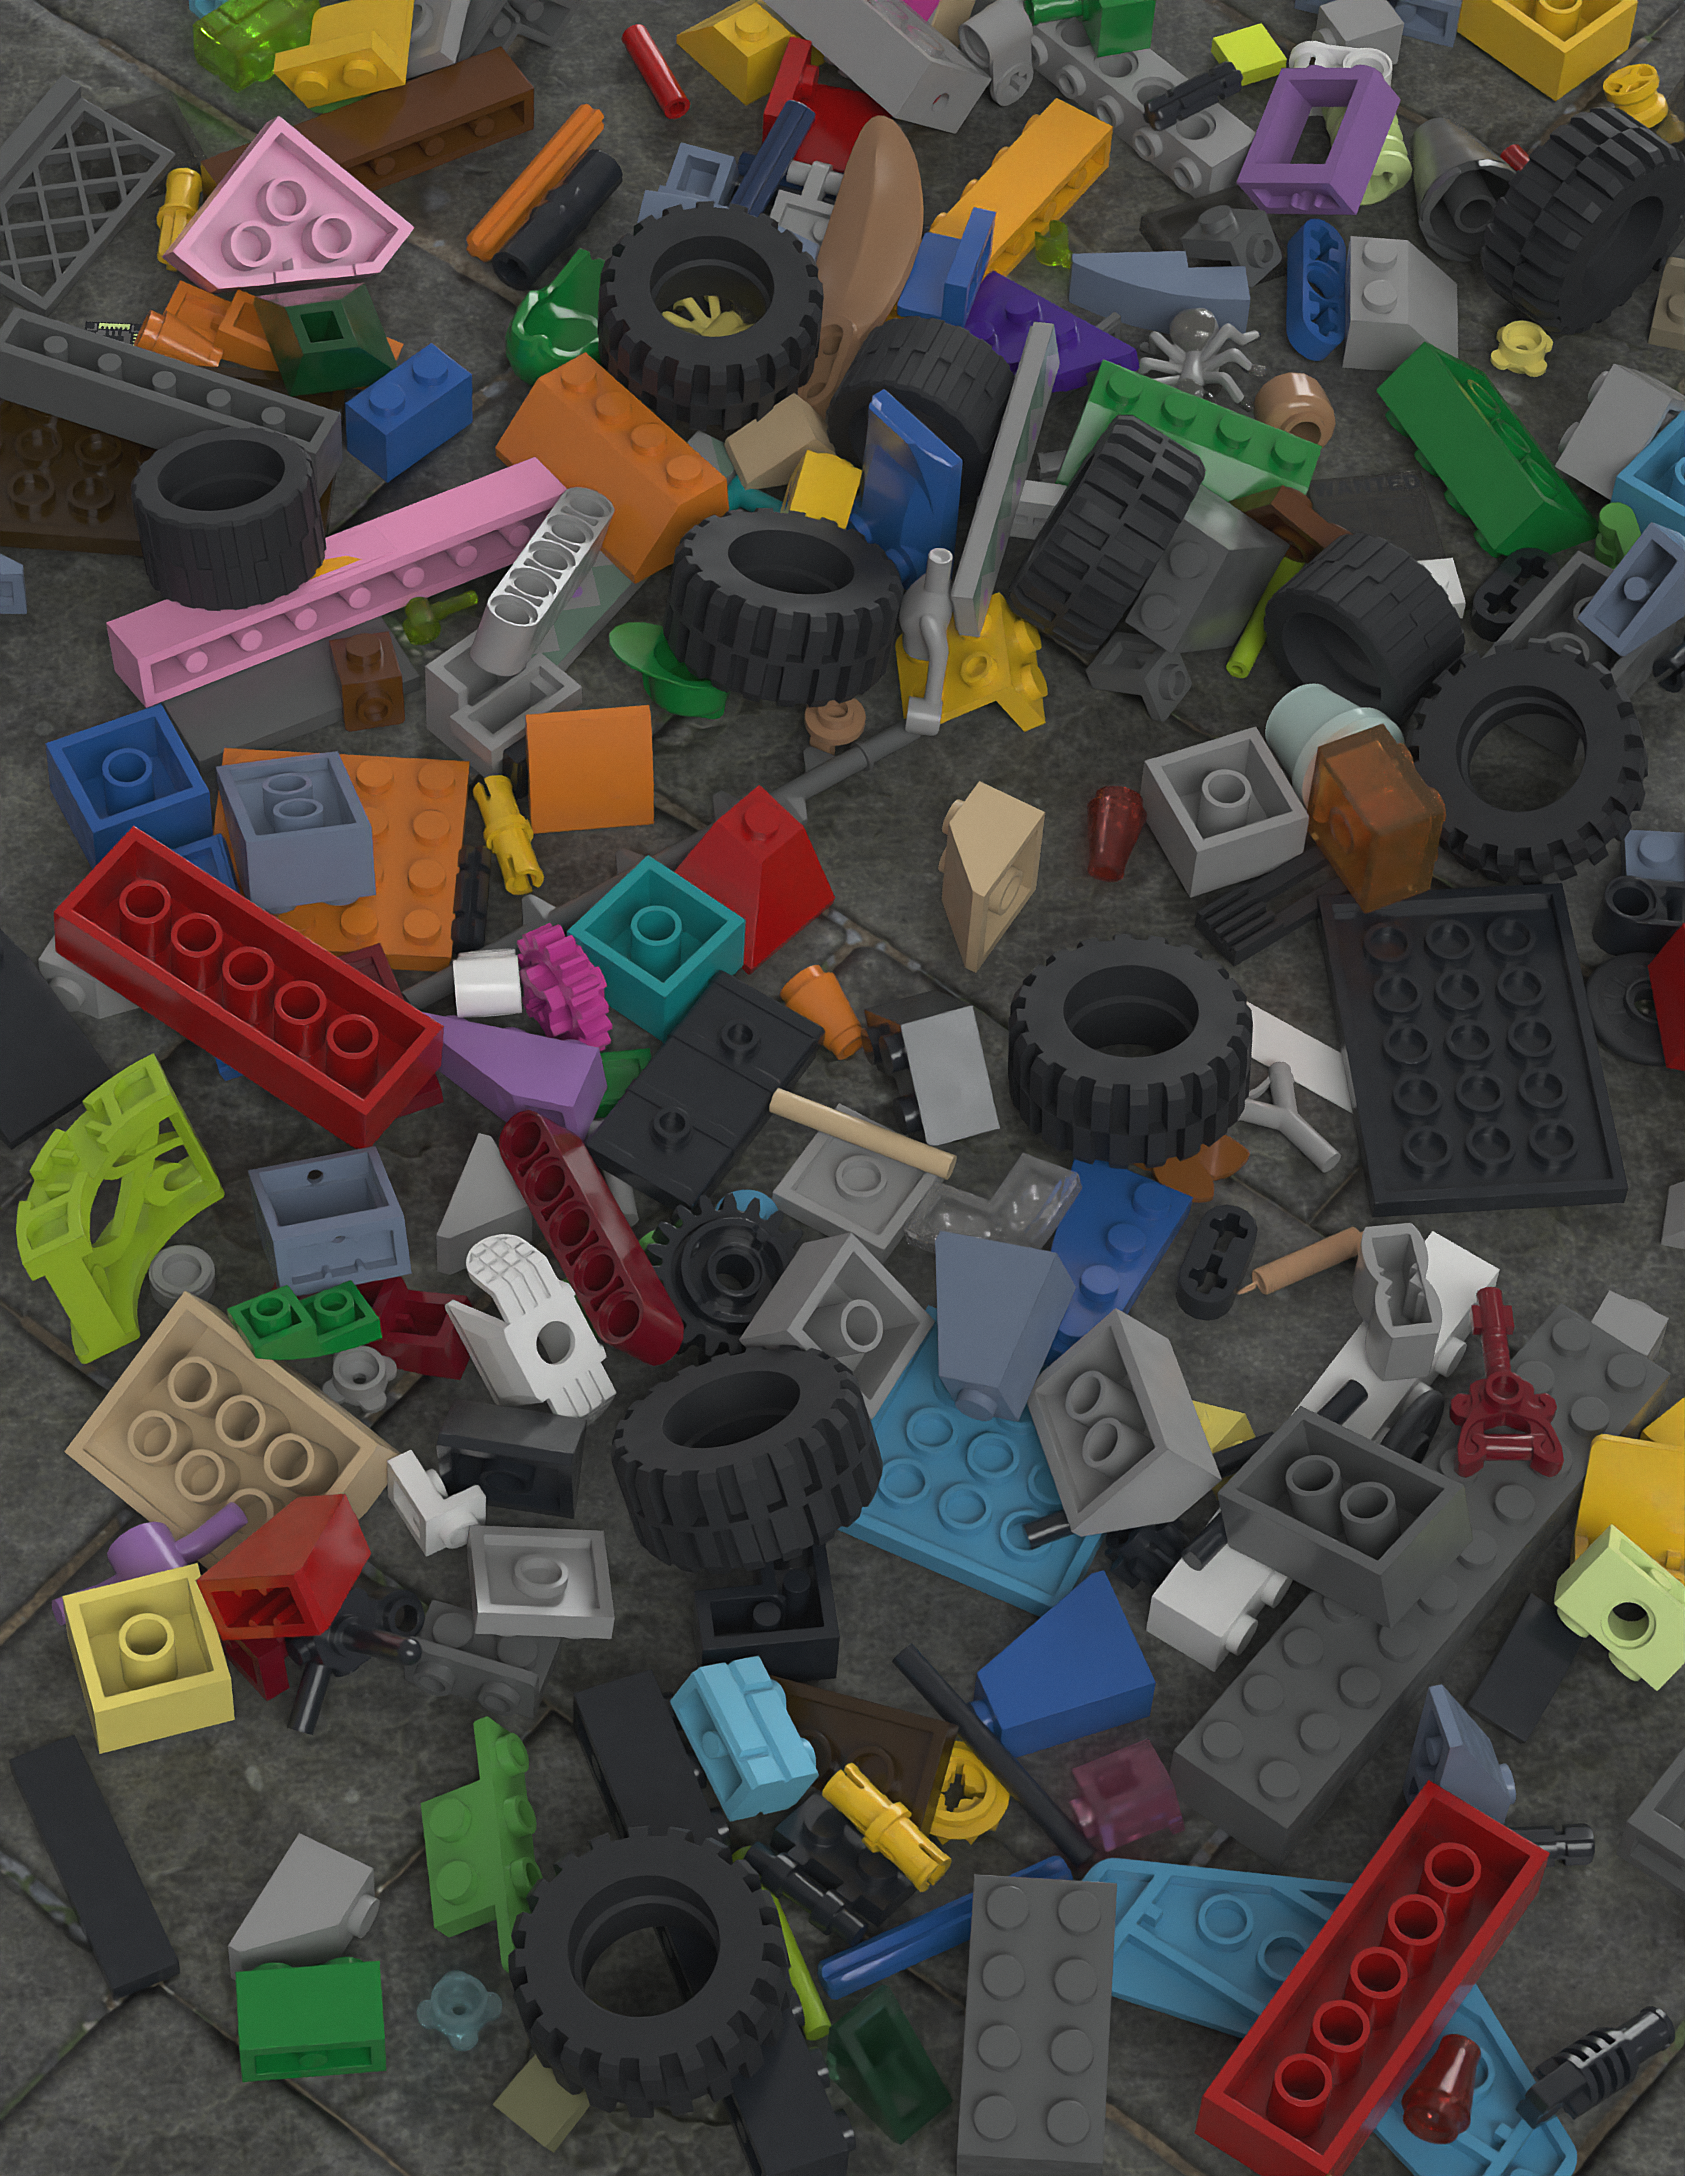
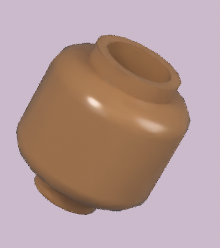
M1288 372L1269 380L1256 394L1253 404L1255 420L1320 445L1322 448L1325 447L1333 436L1336 425L1334 409L1324 389L1316 379L1304 373Z

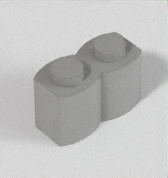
M1412 1223L1365 1227L1352 1282L1354 1304L1359 1315L1368 1324L1365 1339L1367 1358L1373 1371L1382 1381L1428 1377L1442 1325L1440 1299L1433 1286L1426 1279L1429 1260L1427 1247L1420 1232Z

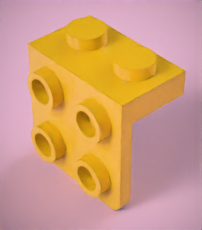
M349 0L318 9L312 19L310 44L276 53L273 72L308 109L405 85L415 0Z
M1000 592L991 596L980 637L959 635L952 612L947 627L949 655L941 697L943 704L940 724L994 701L1000 704L1024 732L1045 724L1042 698L1047 696L1048 688L1037 662L1036 651L1041 649V639L1037 628L1012 613ZM901 634L896 640L895 648L903 716L905 719L907 718L909 696L924 698L929 661L918 660L909 656L903 648Z
M1608 1434L1598 1435L1592 1440L1570 1550V1566L1613 1524L1685 1586V1447Z

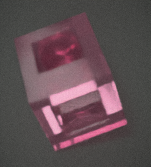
M1148 1738L1072 1769L1079 1794L1078 1798L1069 1801L1078 1829L1087 1839L1098 1836L1106 1852L1166 1827H1169L1172 1835L1185 1830L1174 1784Z

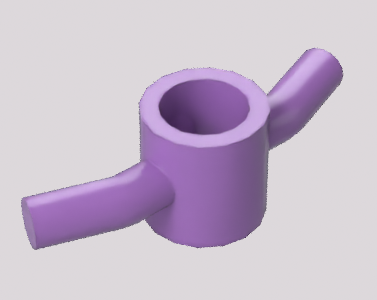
M230 1502L198 1529L177 1541L164 1523L149 1522L140 1524L120 1535L111 1544L107 1552L108 1561L115 1575L97 1585L77 1592L190 1565L211 1553L246 1525L248 1519L237 1504ZM59 1597L52 1600V1610L58 1624L64 1625L66 1621L63 1599Z

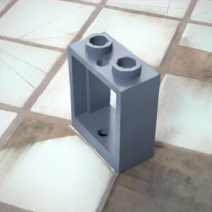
M376 1146L248 1170L256 1229L277 1288L288 1285L296 1296L321 1292L349 1280H352L357 1285L412 1274L404 1215ZM312 1170H320L322 1172L318 1179L311 1180L308 1178V1174Z

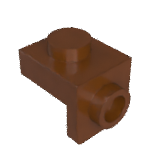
M389 631L373 634L360 633L347 638L329 640L330 660L341 694L345 729L352 732L403 723L405 721L402 673Z

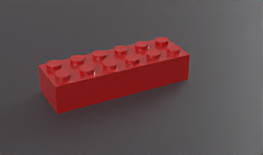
M135 826L121 838L54 911L55 952L355 1149L371 1147L441 1067L443 1025Z
M1428 1780L1203 2094L1195 2134L1261 2176H1342L1537 1895L1550 1853Z

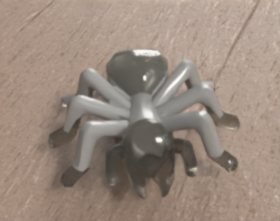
M1190 308L1180 311L1169 324L1173 345L1159 332L1153 331L1149 335V343L1143 342L1139 346L1140 351L1143 353L1156 355L1161 349L1169 356V362L1148 357L1141 358L1139 361V374L1148 377L1149 370L1172 374L1174 376L1154 380L1216 404L1215 396L1224 387L1233 402L1242 409L1251 412L1255 408L1254 403L1243 395L1228 373H1224L1221 366L1227 362H1234L1244 373L1259 377L1267 376V368L1252 364L1240 350L1235 348L1228 349L1218 355L1217 353L1229 338L1239 346L1259 341L1261 333L1258 330L1243 334L1229 323L1219 329L1211 311L1205 308Z

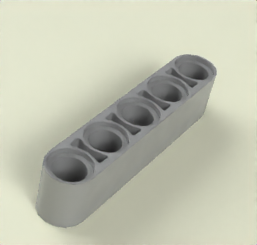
M582 487L569 488L561 495L488 599L470 650L472 660L480 668L500 676L517 675L523 670L597 560L614 513L612 502L604 495Z

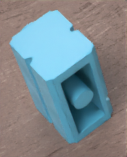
M759 1656L734 1660L728 1665L723 1662L699 1667L691 1673L670 1700L729 1822L754 1817L760 1812L768 1814L789 1809L799 1801L819 1776L816 1769V1757L813 1747L806 1739L800 1738L786 1710L784 1690L777 1681L770 1679Z

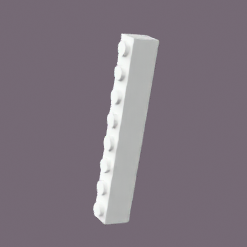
M1432 1231L1425 1240L1429 1259L1426 1279L1433 1286L1440 1299L1442 1325L1429 1376L1382 1381L1373 1371L1367 1358L1365 1339L1368 1324L1363 1321L1295 1411L1302 1406L1317 1413L1348 1380H1355L1364 1386L1368 1393V1399L1342 1426L1380 1444L1406 1409L1420 1395L1433 1390L1430 1385L1439 1373L1449 1377L1456 1369L1467 1347L1464 1340L1472 1331L1470 1309L1471 1305H1477L1476 1293L1485 1287H1495L1500 1269ZM1219 1508V1510L1215 1513V1515L1212 1517V1519L1209 1521V1523H1210V1522L1216 1517V1515L1221 1511L1220 1508ZM1228 1543L1201 1571L1192 1569L1181 1558L1152 1595L1146 1631L1215 1672L1229 1652L1237 1656L1243 1652L1257 1629L1258 1620L1255 1619L1265 1604L1275 1608L1285 1596L1293 1579L1230 1548Z

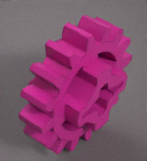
M548 923L523 934V938L517 941L521 952L517 956L518 964L522 968L519 971V975L524 989V996L521 999L529 1018L534 1017L542 1030H544L546 1037L559 1040L574 1039L588 1046L598 1047L600 1051L604 1050L606 1045L611 1044L607 1031L613 1028L612 1023L606 1016L609 1012V1005L604 996V988L607 987V984L599 966L594 967L581 946L576 945L575 938L572 935L565 937L562 926L559 924L552 926L551 923Z

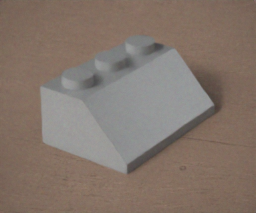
M1115 1308L1038 1375L1027 1400V1405L1073 1533L1082 1537L1174 1521L1222 1481L1169 1339L1119 1309Z

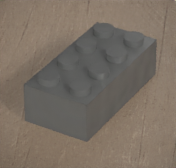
M974 1874L957 2144V2176H1102L1117 1883Z

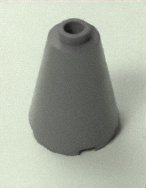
M1446 117L1433 118L1420 125L1410 140V155L1420 231L1428 246L1441 257L1459 262L1473 261L1471 255L1481 253V248L1486 245L1484 234L1487 225L1492 223L1495 217L1493 211L1500 197L1506 195L1511 186L1509 182L1517 171L1453 119Z

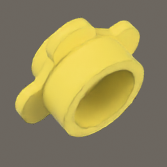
M1520 320L1511 322L1498 330L1496 338L1500 342L1499 347L1491 353L1490 358L1494 367L1500 370L1508 369L1519 374L1526 373L1531 377H1538L1546 372L1547 363L1544 357L1545 353L1552 350L1553 341L1542 327L1530 321Z

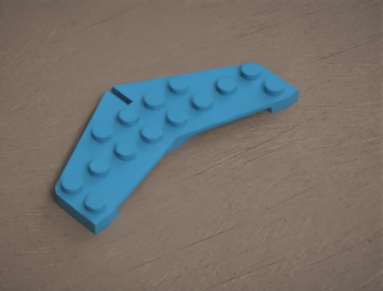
M1108 1858L1098 1862L1082 1879V1881L1117 1883L1112 1996L1242 2039L1354 1885L1353 1883L1122 1858ZM1475 1983L1373 2132L1414 2176H1573L1577 2164L1575 2145L1558 2117L1553 2118L1536 2129H1532L1515 2110L1518 2103L1525 2099L1526 2092L1536 2081Z

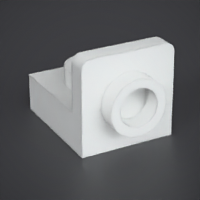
M412 1450L387 1460L388 1498L426 1557L446 1547L454 1549L467 1544L469 1525L485 1526L486 1496L479 1485L472 1486L448 1498L445 1486L434 1469L425 1471Z

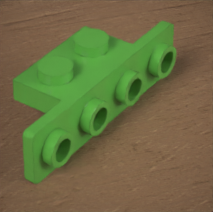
M486 1716L473 1723L480 1780L421 1803L434 1928L447 1937H452L496 1920L501 1963L504 1970L509 1973L508 1955L515 1949L511 1933L516 1916L522 1912L531 1914L526 1896L537 1880L543 1877L535 1862L532 1834L536 1831L537 1823L535 1813L527 1798L524 1773L529 1768V1758L526 1748L515 1733H510Z

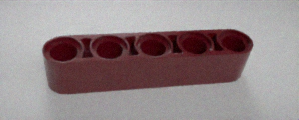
M531 1110L518 1112L509 1119L499 1137L501 1158L595 1331L606 1344L645 1364L652 1366L664 1364L680 1348L684 1335L682 1319L586 1146L577 1134L543 1115Z

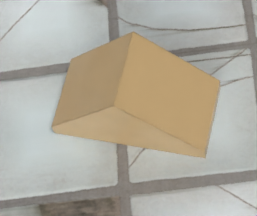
M795 393L773 406V409L758 422L754 419L727 437L724 443L727 454L745 490L787 485L791 474L807 449L815 453H829L837 456L834 452L833 444L829 442L826 432L828 425L811 405Z

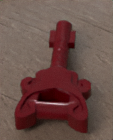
M1482 1288L1476 1293L1477 1305H1471L1470 1319L1472 1335H1481L1486 1378L1473 1382L1470 1385L1468 1394L1458 1393L1451 1399L1449 1418L1455 1425L1462 1427L1454 1459V1471L1459 1476L1467 1478L1482 1469L1485 1461H1529L1530 1467L1538 1473L1547 1477L1556 1476L1562 1469L1564 1457L1560 1441L1551 1425L1557 1410L1555 1399L1547 1393L1534 1394L1535 1389L1531 1383L1522 1380L1519 1375L1511 1372L1507 1335H1513L1514 1331L1512 1305H1503L1502 1291L1499 1288ZM1497 1426H1507L1525 1432V1434H1484V1431Z

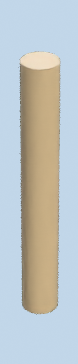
M780 1088L775 1091L772 1097L769 1112L946 1180L949 1179L955 1167L957 1156Z

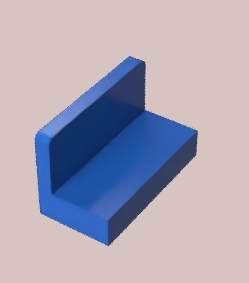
M973 207L961 239L932 232L924 234L912 271L897 303V314L899 316H920L925 319L935 318L964 328L992 254L996 212Z

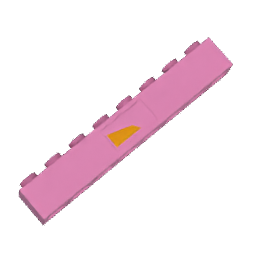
M533 457L326 537L327 549L324 551L325 559L322 565L315 570L316 573L306 583L298 586L297 590L276 598L272 602L240 610L207 611L202 608L193 609L185 607L177 601L172 602L166 599L106 622L114 670L140 702L148 708L509 566L518 558L567 488L536 457Z

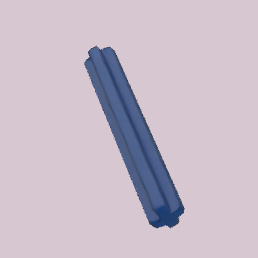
M1051 1856L1009 1875L1010 1877L1073 1880L1070 1869L1060 1856ZM973 1892L821 1960L817 1965V1975L824 1992L830 1999L838 2000L970 1940Z

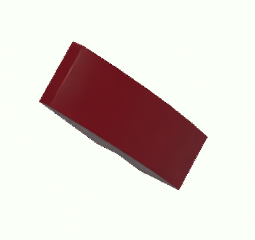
M401 1276L355 1285L378 1316L382 1334L381 1339L362 1346L371 1347L382 1356L390 1357L396 1363L397 1369L422 1375L461 1380L470 1355L452 1323L445 1305L455 1300L473 1308L467 1296L408 1290ZM276 1282L274 1283L271 1291L278 1289ZM319 1292L296 1297L298 1300H302Z

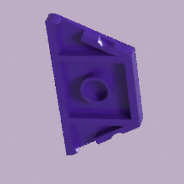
M996 271L987 274L980 284L964 329L968 330L969 333L979 339L982 338L991 345L992 349L1009 364L1013 375H1016L1030 326H1033L1034 322L1054 324L1060 364L1051 393L1067 392L1087 386L1086 373L1099 370L1103 359L1134 372L1140 368L1135 348Z

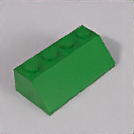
M1424 341L1376 389L1389 408L1385 413L1389 423L1406 438L1411 437L1419 448L1414 453L1417 461L1431 475L1442 479L1448 487L1443 493L1445 499L1459 514L1466 518L1470 517L1478 528L1473 533L1474 538L1494 558H1499L1501 555L1509 557L1516 550L1523 548H1538L1552 555L1595 539L1600 533L1598 531V522L1483 371Z
M1103 359L1084 401L1055 484L1068 486L1089 452L1095 446L1097 440L1117 415H1134L1198 455L1206 469L1205 477L1201 484L1227 502L1281 485L1294 488L1306 495L1322 446Z

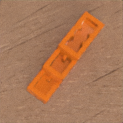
M179 281L165 311L167 310L213 342L215 346L224 349L221 359L257 370L279 371L253 304L254 295L238 289L232 302L184 281ZM387 337L397 361L404 344ZM367 386V387L353 388V389H362V390H365V389L368 388L369 386Z

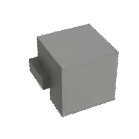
M476 630L425 666L427 729L464 761H470V766L486 778L493 775H502L503 751L526 735L525 715L571 711L582 703V686L541 652L530 658L523 670L517 675L500 676L485 671L470 656V650L477 633Z

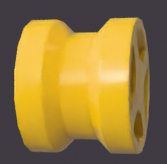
M1649 64L1629 65L1615 71L1604 81L1603 90L1609 102L1614 104V108L1623 110L1647 128H1651L1661 122L1668 113L1666 99L1657 92L1660 80L1653 66Z

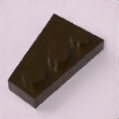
M769 1675L770 1679L777 1681L784 1690L786 1710L800 1738L806 1739L815 1752L816 1769L819 1776L811 1786L822 1792L829 1780L840 1769L844 1772L846 1765L854 1763L859 1768V1771L869 1779V1782L893 1804L901 1802L912 1813L909 1819L929 1838L959 1726Z

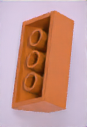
M586 352L537 379L495 447L496 456L508 467L536 457L567 489L574 487L588 488L599 492L609 499L613 504L614 513L600 550L634 584L672 564L676 547L679 545L681 538L695 525L713 515L721 518L729 511L727 478Z

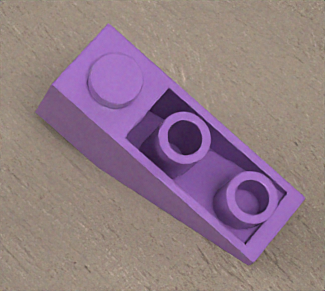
M423 1012L444 1026L442 1063L438 1071L506 1123L518 1112L531 1110L577 1134L584 1142L607 1089L598 1047L588 1046L574 1039L559 1040L529 1034L515 1027L499 1028L470 1022L464 1018H458L456 1015L440 1016Z

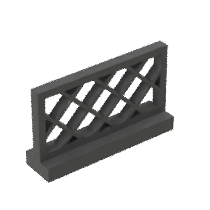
M63 74L0 147V241H5L8 260L0 261V293L33 313L47 318L176 164V154L83 99L81 97V85ZM83 121H86L104 132L106 143L75 147L72 134ZM66 143V148H61ZM141 154L155 163L145 173L122 175L118 156ZM110 157L113 177L82 180L78 161ZM70 162L74 182L42 186L40 172L46 165ZM33 181L34 187H28ZM132 189L130 193L127 195L126 190ZM112 191L118 192L120 205L115 211L90 214L86 195ZM78 197L81 210L80 216L57 219L49 218L46 200ZM37 201L41 221L9 225L7 211L13 204ZM94 228H100V229L96 232V234H94V230H93V229H94ZM85 230L88 243L82 250L57 253L53 234ZM45 235L49 255L16 258L13 239ZM67 267L66 270L63 273H61V268ZM48 269L53 271L55 283L43 297L22 285L20 273Z

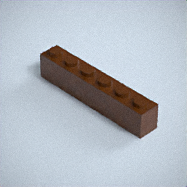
M502 46L435 72L422 75L406 82L405 85L372 94L367 98L328 113H323L292 127L373 192L534 129V87ZM250 143L200 161L203 203Z

